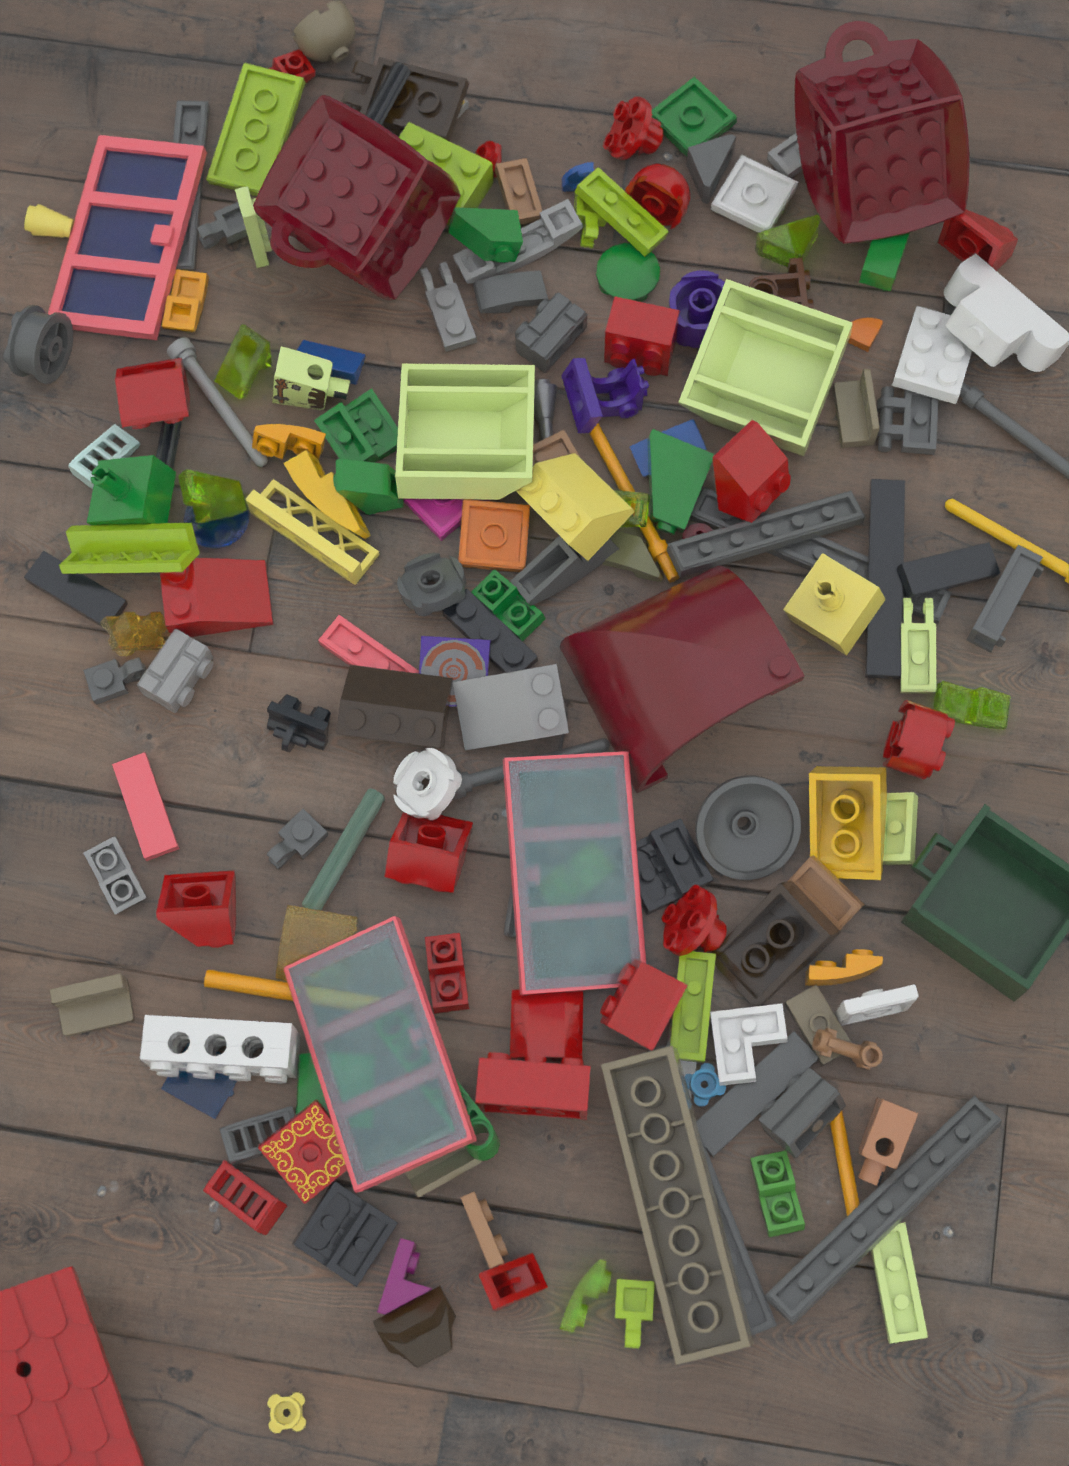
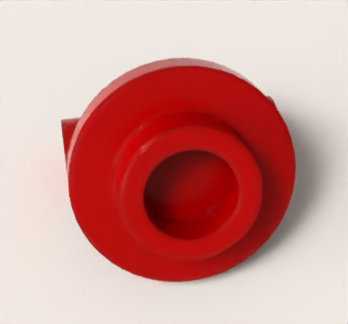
M487 141L477 148L475 154L492 162L493 178H497L495 167L497 163H501L502 146L493 141Z

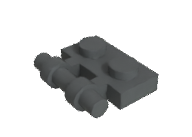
M882 387L881 398L877 400V412L880 413L879 432L876 438L878 440V451L889 452L891 451L892 440H901V452L934 455L937 442L938 399L909 390H904L903 398L894 397L893 387ZM893 413H903L902 425H893Z

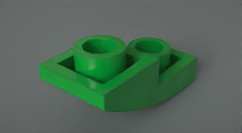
M495 569L471 591L522 642L546 620L544 614L534 605H529L518 592L517 587Z

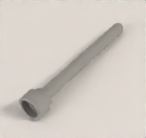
M187 337L174 341L167 349L168 356L171 359H183L184 367L254 463L259 467L265 466L268 461L267 457L257 449L252 448V436L196 361V348Z

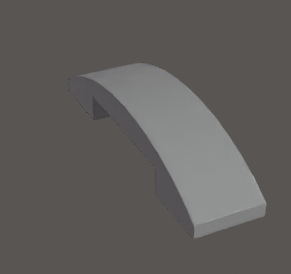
M569 199L540 212V220L521 228L523 244L515 262L484 261L468 248L452 255L466 283H474L478 280L507 274L548 254L583 228V225Z

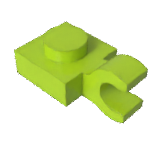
M575 193L574 210L581 223H583L580 246L593 248L594 239L598 238V226L605 227L607 221Z
M617 1279L615 1319L626 1320L624 1348L639 1349L641 1321H653L654 1281Z

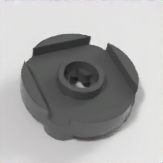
M427 553L412 559L404 567L405 573L401 579L398 577L397 587L402 601L406 606L414 609L415 613L419 616H428L432 612H437L453 604L460 603L466 595V576L461 563L452 556H450V559L441 558L439 553ZM429 580L437 582L436 584L428 585Z

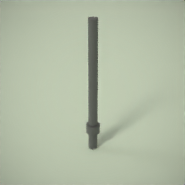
M963 382L959 394L963 398L962 403L972 410L975 408L1069 479V462L985 399V394L975 386L971 388Z

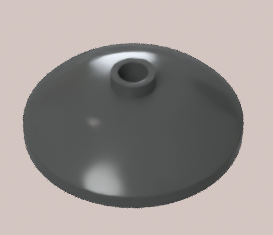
M756 775L734 777L718 785L703 801L696 819V840L705 860L719 873L739 880L763 878L780 869L794 853L801 833L800 813L792 796L775 781ZM741 817H747V824L739 827L737 825L738 820Z

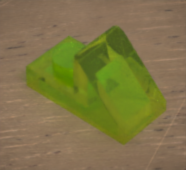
M241 324L214 382L237 398H246L258 371L271 368L272 366L270 341L245 324Z
M185 469L178 475L184 505L193 507L197 523H205L241 514L247 510L240 481Z

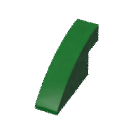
M911 232L872 240L859 283L891 292Z

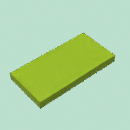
M247 63L243 64L206 178L209 184L231 190L248 186L250 195H258L270 168L288 139L305 86L304 78Z

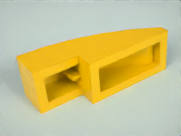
M305 450L283 463L299 489L321 512L364 539L371 536L357 507L336 491L333 482L334 473L330 472L326 475L316 456Z

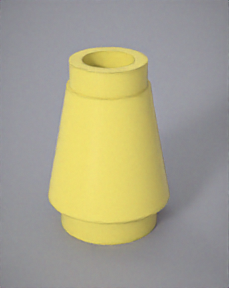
M40 204L37 206L29 205L25 216L24 229L31 232L32 236L69 238L74 219L68 218Z

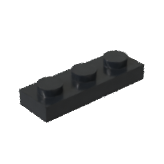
M467 588L465 589L466 595L463 601L442 610L443 616L467 639L491 640L489 660L502 673L529 669L538 661V656Z

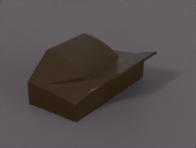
M441 1286L373 1321L376 1331L390 1353L402 1356L417 1368L452 1350V1325L456 1315Z

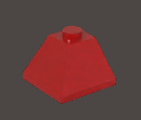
M965 210L964 213L944 221L937 243L962 262L977 254L994 270L998 271L1012 256L1018 239L1007 227L1000 226L990 218Z
M235 870L164 875L156 910L157 919L197 947L210 946L218 948L225 945H233L237 925Z

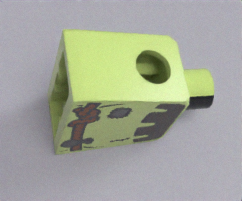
M281 346L274 376L272 403L323 410L325 409L327 396L347 399L350 380L332 377L333 362Z

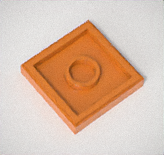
M463 499L458 561L462 567L521 572L526 567L530 505Z

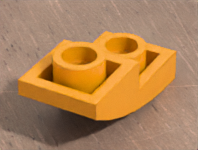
M257 425L253 432L252 448L257 449L265 456H275L282 460L287 449L294 451L297 455L307 450L319 460L323 452L326 434L294 425Z
M855 949L852 950V954L845 955L842 960V968L837 967V963L833 961H816L815 965H809L806 970L805 986H829L858 980L877 971L883 964V957L873 956V951Z

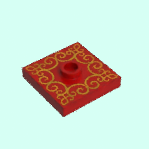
M317 1099L258 1146V1149L304 1204L347 1171L331 1117Z

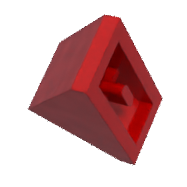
M533 1253L478 1274L495 1312L548 1288Z

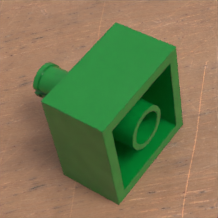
M154 455L98 461L97 467L91 473L95 477H90L94 486L87 517L88 524H160L168 522L176 478L175 470Z

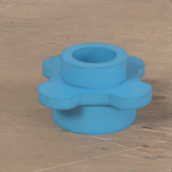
M710 1063L702 1064L700 1069L694 1074L685 1075L687 1088L692 1092L694 1103L697 1106H706L709 1099L716 1095L721 1096L726 1091V1085L720 1086L715 1068ZM703 1081L707 1082V1088L701 1087Z

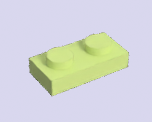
M914 792L887 793L883 865L913 864L915 862L918 796Z

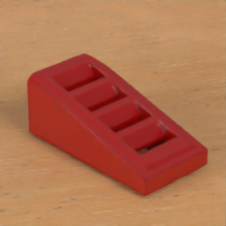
M226 1160L222 1162L202 1190L252 1229L263 1235H267L287 1207V1204ZM233 1175L235 1177L234 1181L224 1195L219 1193L230 1176ZM245 1184L246 1188L241 1193L237 1201L233 1203L232 1199L235 1197V1195L240 1190L242 1185ZM257 1193L258 1197L251 1205L249 1210L245 1212L244 1208L247 1206V1204L252 1199L254 1194Z

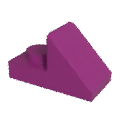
M400 1238L377 1310L378 1313L386 1315L433 1290L432 1288L406 1280L408 1273L415 1274L421 1253L415 1251L417 1247L415 1242Z

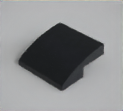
M681 818L651 831L647 837L636 841L641 905L646 916L678 901L693 885L704 887L714 880ZM620 848L616 851L615 856L623 869Z
M333 1181L292 1244L357 1287L398 1223L336 1181Z

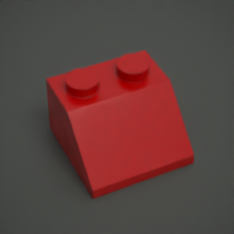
M751 420L712 457L718 511L750 523L762 512H765L770 504L790 486L791 476L789 474L788 458L757 421Z
M403 812L389 842L384 877L394 879L402 884H416L429 887L437 892L446 891L453 893L461 875L473 822L440 815L435 820H429L427 818H416Z
M634 958L631 964L626 963L617 979L620 985L614 996L609 995L600 1010V1014L603 1017L600 1022L653 1051L688 985Z

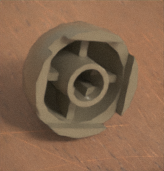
M340 0L327 3L326 5L329 10L321 14L318 9L311 12L293 31L296 36H292V39L302 53L313 61L328 62L333 60L334 63H337L346 58L350 53L348 48L352 45L356 35L355 22L345 3Z

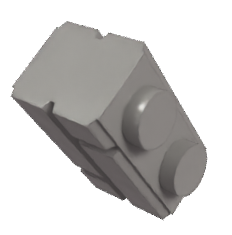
M174 629L137 683V687L144 696L176 713L180 706L186 707L192 700L195 693L193 687L199 678L205 679L209 675L213 667V661H211L213 655L207 646Z

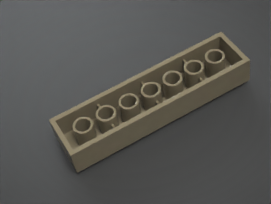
M668 1046L601 1064L676 1365L754 1345L677 1048Z

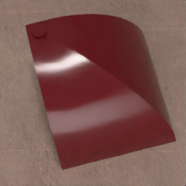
M724 566L711 568L571 634L560 643V649L615 752H629L631 784L636 793L668 779V773L663 763L694 738L748 705L803 681L805 676L763 605L749 587L734 572Z

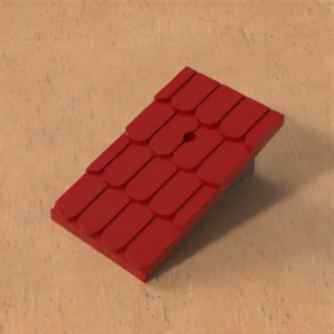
M73 1266L0 1291V1466H145Z

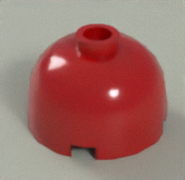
M656 163L643 167L625 188V192L662 226L671 225L670 229L675 228L682 221L690 204L691 192L688 182L675 168L665 164Z

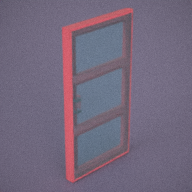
M629 752L504 758L503 773L520 995L618 988L620 983L617 982V979L626 963L631 964L634 958L646 963Z
M393 916L284 967V973L355 1193L367 1190L477 1141L400 918Z

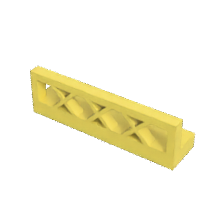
M274 479L261 494L253 489L245 499L251 514L354 585L357 584L380 555L378 550ZM277 492L286 498L287 508L281 509L269 499ZM291 502L295 504L296 507H291ZM308 513L312 516L313 526H306L294 518L292 514ZM317 520L320 521L323 525H318ZM333 530L339 534L340 544H332L319 535V532ZM343 538L349 541L350 543H344ZM360 549L368 555L360 563L345 553V551Z

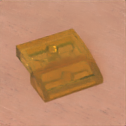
M287 905L275 979L287 981L284 967L355 935L359 921L358 917ZM353 956L304 978L305 984L346 992Z

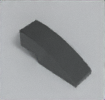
M559 535L510 582L517 587L518 592L532 606L576 583L604 563L619 548L609 538L591 559L587 561Z

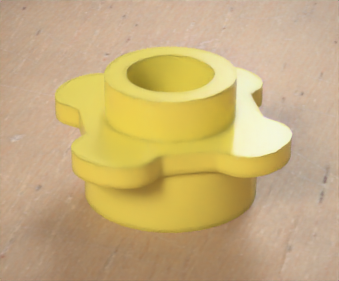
M295 1392L288 1397L274 1394L268 1399L267 1404L270 1408L271 1418L268 1426L273 1433H280L283 1429H293L296 1432L304 1429L306 1419L303 1417L302 1406L305 1404V1398L301 1393ZM285 1409L290 1410V1415L288 1417L284 1416L283 1414Z

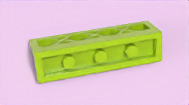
M192 523L74 525L66 530L72 553L59 566L62 574L183 572L200 553Z

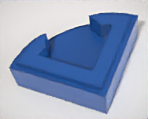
M593 162L583 163L568 170L561 180L562 192L575 191L577 185L594 171Z

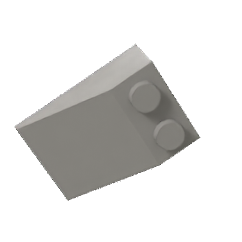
M557 664L453 682L465 750L569 733Z

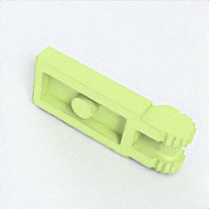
M903 598L900 693L935 694L936 623H934L933 598L924 599V623H912L913 603L911 598Z

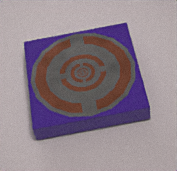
M421 636L419 674L453 678V682L488 676L491 640ZM453 682L449 707H457Z

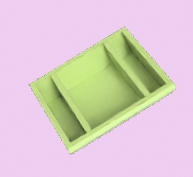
M726 279L679 399V404L706 421L737 433L751 420L757 421L779 448L804 456L851 336L853 323Z
M402 364L395 473L398 498L499 500L531 483L533 473L535 365Z

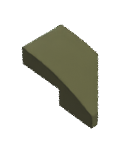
M616 531L610 539L619 549L609 556L602 565L629 570L638 578L662 583L663 576L643 539Z

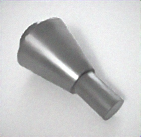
M549 379L535 380L534 415L539 422L541 440L553 435L552 419L554 416L557 385L551 384Z

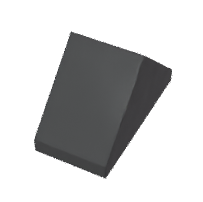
M732 134L688 147L686 165L703 203L709 204L734 155L736 136Z

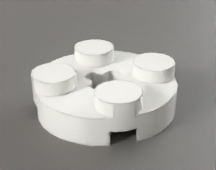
M425 748L426 750L420 753L417 751L410 753L398 766L393 784L397 785V796L394 795V800L403 812L413 817L435 820L452 801L456 790L462 783V777L457 772L455 763L448 755L434 748ZM424 778L430 779L428 786L423 790L422 780Z

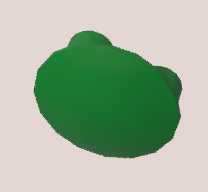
M624 242L610 247L597 262L596 276L599 282V289L602 293L613 297L616 296L639 302L645 301L649 293L654 290L660 278V265L657 257L652 252L644 256L631 243Z

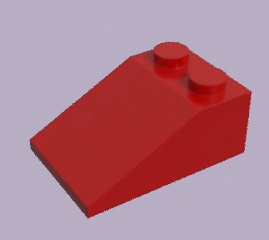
M195 558L183 572H160L165 626L170 635L174 629L183 632L189 637L274 625L265 560Z

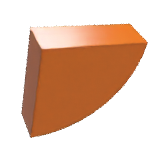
M860 318L852 321V331L848 343L868 352L884 321L876 318Z

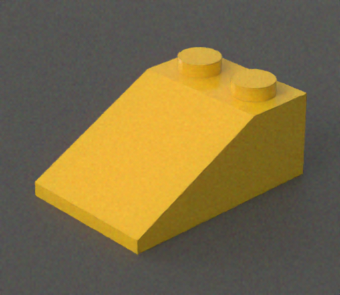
M816 766L809 773L810 856L814 855L838 879H882L887 806L886 767Z

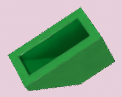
M454 208L448 225L449 234L484 261H497L500 263L516 261L523 244L518 210Z

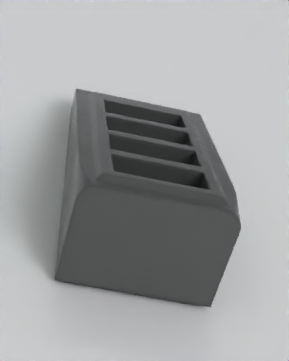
M289 1106L221 1127L220 1133L230 1164L237 1165L263 1156L258 1146H253L249 1130L255 1128L259 1142L262 1143L267 1139L263 1125L270 1123L272 1133L276 1132L279 1129L277 1120L284 1118L285 1123H287L295 1116L293 1107ZM241 1133L246 1149L239 1152L235 1135Z

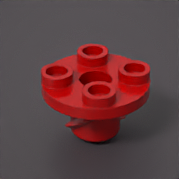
M640 96L630 99L627 103L620 101L613 113L615 120L611 130L604 139V149L609 151L610 155L618 160L628 159L637 150L639 155L642 153L653 154L662 143L663 129L661 123L652 118L650 102Z
M693 885L676 904H670L665 909L662 915V922L665 923L663 932V946L665 949L677 956H684L694 951L698 946L703 949L704 953L714 951L721 946L727 934V927L719 919V915H716L717 900L713 893L699 885Z

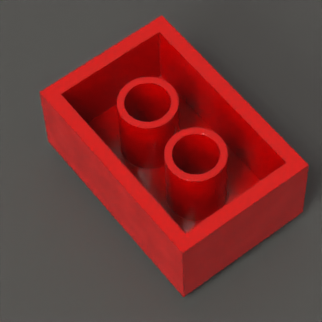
M497 1052L488 1053L487 1058H479L475 1103L482 1112L587 1120L591 1066H584L583 1060L562 1058L561 1064L546 1063V1057L526 1055L524 1061L509 1060V1054Z

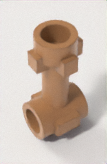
M826 1028V1030L818 1029L815 1033L812 1047L813 1050L819 1051L821 1056L830 1058L832 1052L852 1058V1061L858 1068L870 1070L871 1067L881 1064L883 1055L877 1043L863 1041L862 1044L857 1045L836 1038L837 1031Z

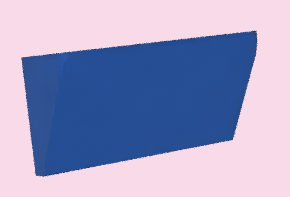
M302 340L297 351L333 362L332 377L350 380V384L357 385L366 357L365 354L307 340Z

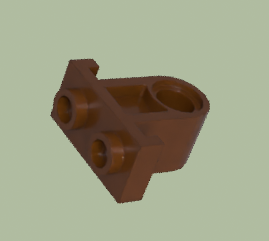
M802 258L789 259L786 274L757 276L748 284V287L814 309L813 299L807 298V290H810L809 270H804Z

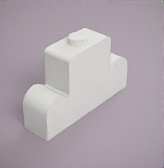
M977 254L966 259L958 266L944 288L945 298L956 307L946 322L945 327L992 367L1015 353L1022 366L1034 372H1041L1055 363L1069 345V333Z

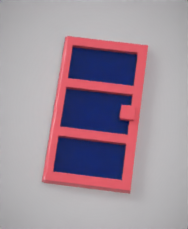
M104 135L98 136L48 314L51 315L55 312L66 314L72 323L73 330L157 340L164 316L167 295L170 294L207 156L204 146Z

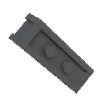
M1020 545L1016 547L972 628L967 641L990 653L995 645L998 647L1003 646L1006 638L1001 636L1027 585L1032 576L1039 578L1044 570L1043 567L1039 566L1043 558L1042 556Z

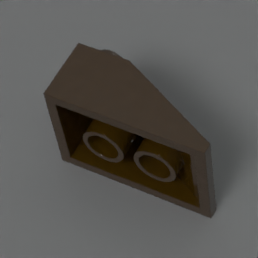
M793 881L779 883L725 938L721 946L711 953L716 954L715 966L753 1007L763 1005L815 959L841 932Z

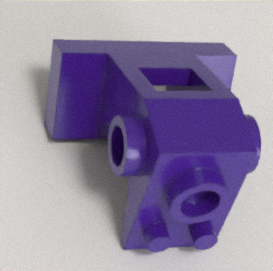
M585 358L572 359L561 377L578 434L591 433L602 417L620 416L621 418H630L642 410L643 397L647 396L649 385L647 380L640 377L641 374H644L643 366L637 367L635 359H632L626 368H617L610 371L606 378L591 376ZM608 393L610 401H601L596 394Z

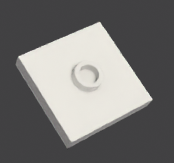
M741 155L712 202L711 210L768 237L796 191L798 181Z
M914 984L888 991L876 989L862 994V997L844 1000L836 1010L835 1016L841 1026L905 1012L919 997L916 986Z

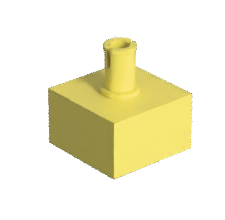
M822 553L783 610L792 622L847 655L886 599L878 586Z

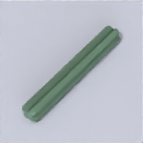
M370 788L362 798L302 902L303 908L308 912L318 915L324 907L385 801L384 795L379 791Z

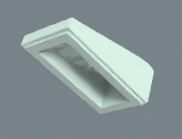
M114 424L80 452L68 464V467L75 477L93 489L94 484L91 482L90 477L95 476L91 474L92 471L88 467L90 465L97 467L98 460L96 458L99 455L105 460L128 458L141 444ZM115 437H118L126 445L121 448L113 440ZM108 446L112 450H114L116 454L111 456L104 449Z

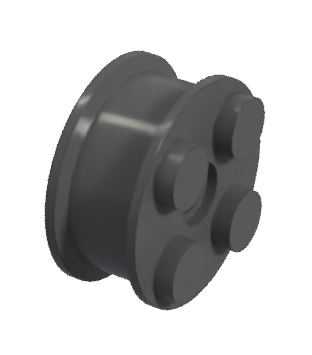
M27 306L21 312L18 311L13 315L11 321L12 328L7 347L4 351V361L8 363L10 370L15 375L24 377L31 374L40 383L50 384L60 377L69 361L73 345L72 323L64 313L55 312L50 315L46 314L45 310L40 306Z

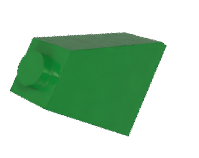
M652 429L647 440L650 518L652 522L657 523L656 529L670 535H675L676 531L682 533L686 528L712 464V457L715 454Z

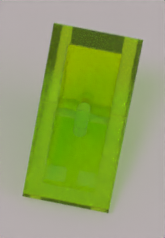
M819 214L759 232L755 247L757 255L787 268L791 258H802L804 263L818 235L821 221Z

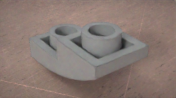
M116 836L83 852L115 915L147 898Z

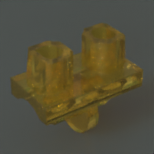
M160 611L150 612L147 616H139L135 612H124L121 616H105L100 621L101 626L107 630L110 636L108 640L109 646L119 656H130L138 650H161L165 644L162 634L167 628L165 626V618Z

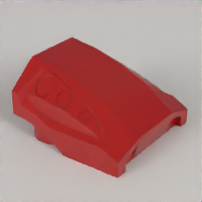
M520 989L512 990L510 1060H517V1058L523 1060L526 1055L543 1056L547 1059H552V1061H556V1059L561 1060L562 1058L582 1060L583 991L520 995Z

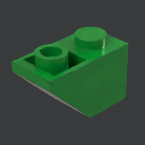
M349 459L336 460V473L333 476L336 491L367 515L404 507L403 499L398 498L396 471L388 464Z

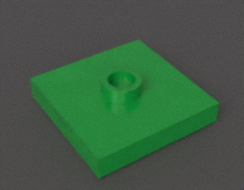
M695 76L652 109V118L661 123L663 135L686 157L688 147L719 138L737 123V116Z

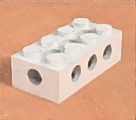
M145 1015L140 1060L146 1063L150 1070L157 1071L158 1076L178 1077L179 1071L193 1073L194 1078L215 1079V1073L229 1075V1079L234 1081H251V1076H260L265 1078V1082L283 1084L287 1083V1078H297L301 1035L292 1023ZM190 1043L189 1048L184 1053H181L182 1048ZM227 1045L226 1050L221 1055L216 1056L218 1050L222 1046ZM264 1047L260 1056L252 1058L255 1050Z

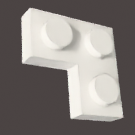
M782 1003L710 1012L720 1086L756 1082L752 1046L787 1042Z

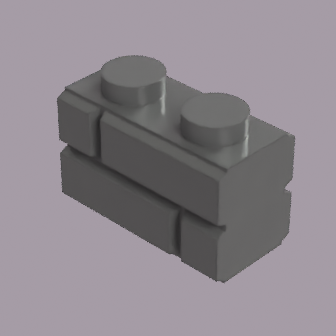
M559 292L550 300L544 299L537 307L536 316L530 323L527 321L523 322L515 333L517 353L527 361H531L533 365L544 373H547L587 328L586 311L576 304H572L569 299Z
M808 1068L802 1075L796 1074L790 1079L786 1091L777 1101L771 1100L764 1106L758 1121L770 1138L781 1145L794 1158H797L846 1107V1104L837 1089L826 1080L824 1081L811 1068Z

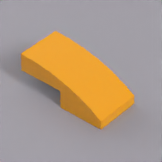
M176 269L171 296L167 295L162 322L164 329L196 331L209 283L207 273Z

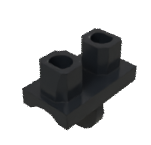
M288 694L279 703L271 701L267 708L269 713L267 729L274 731L273 736L283 740L281 746L283 751L290 753L295 745L303 748L310 745L320 750L325 749L328 743V728L331 717L329 710L318 706L313 708L310 715L300 712L302 702Z

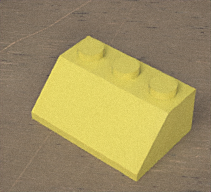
M576 453L535 463L533 466L532 482L516 490L563 540L587 561L635 512Z

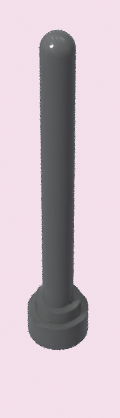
M602 738L538 756L603 753L609 749L610 743L607 739ZM503 765L468 774L467 771L461 773L460 770H457L461 774L462 783L456 790L453 800L466 797V793L472 792L473 787L503 780Z

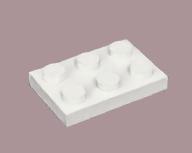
M916 306L892 386L953 404L957 403L972 350L945 327L951 315Z

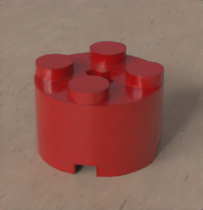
M905 700L898 709V712L903 713L901 720H898V722L893 721L883 751V757L887 758V760L883 762V766L925 780L930 778L933 770L939 772L943 766L946 752L941 749L945 738L948 739L952 734L955 719L948 717L947 713Z

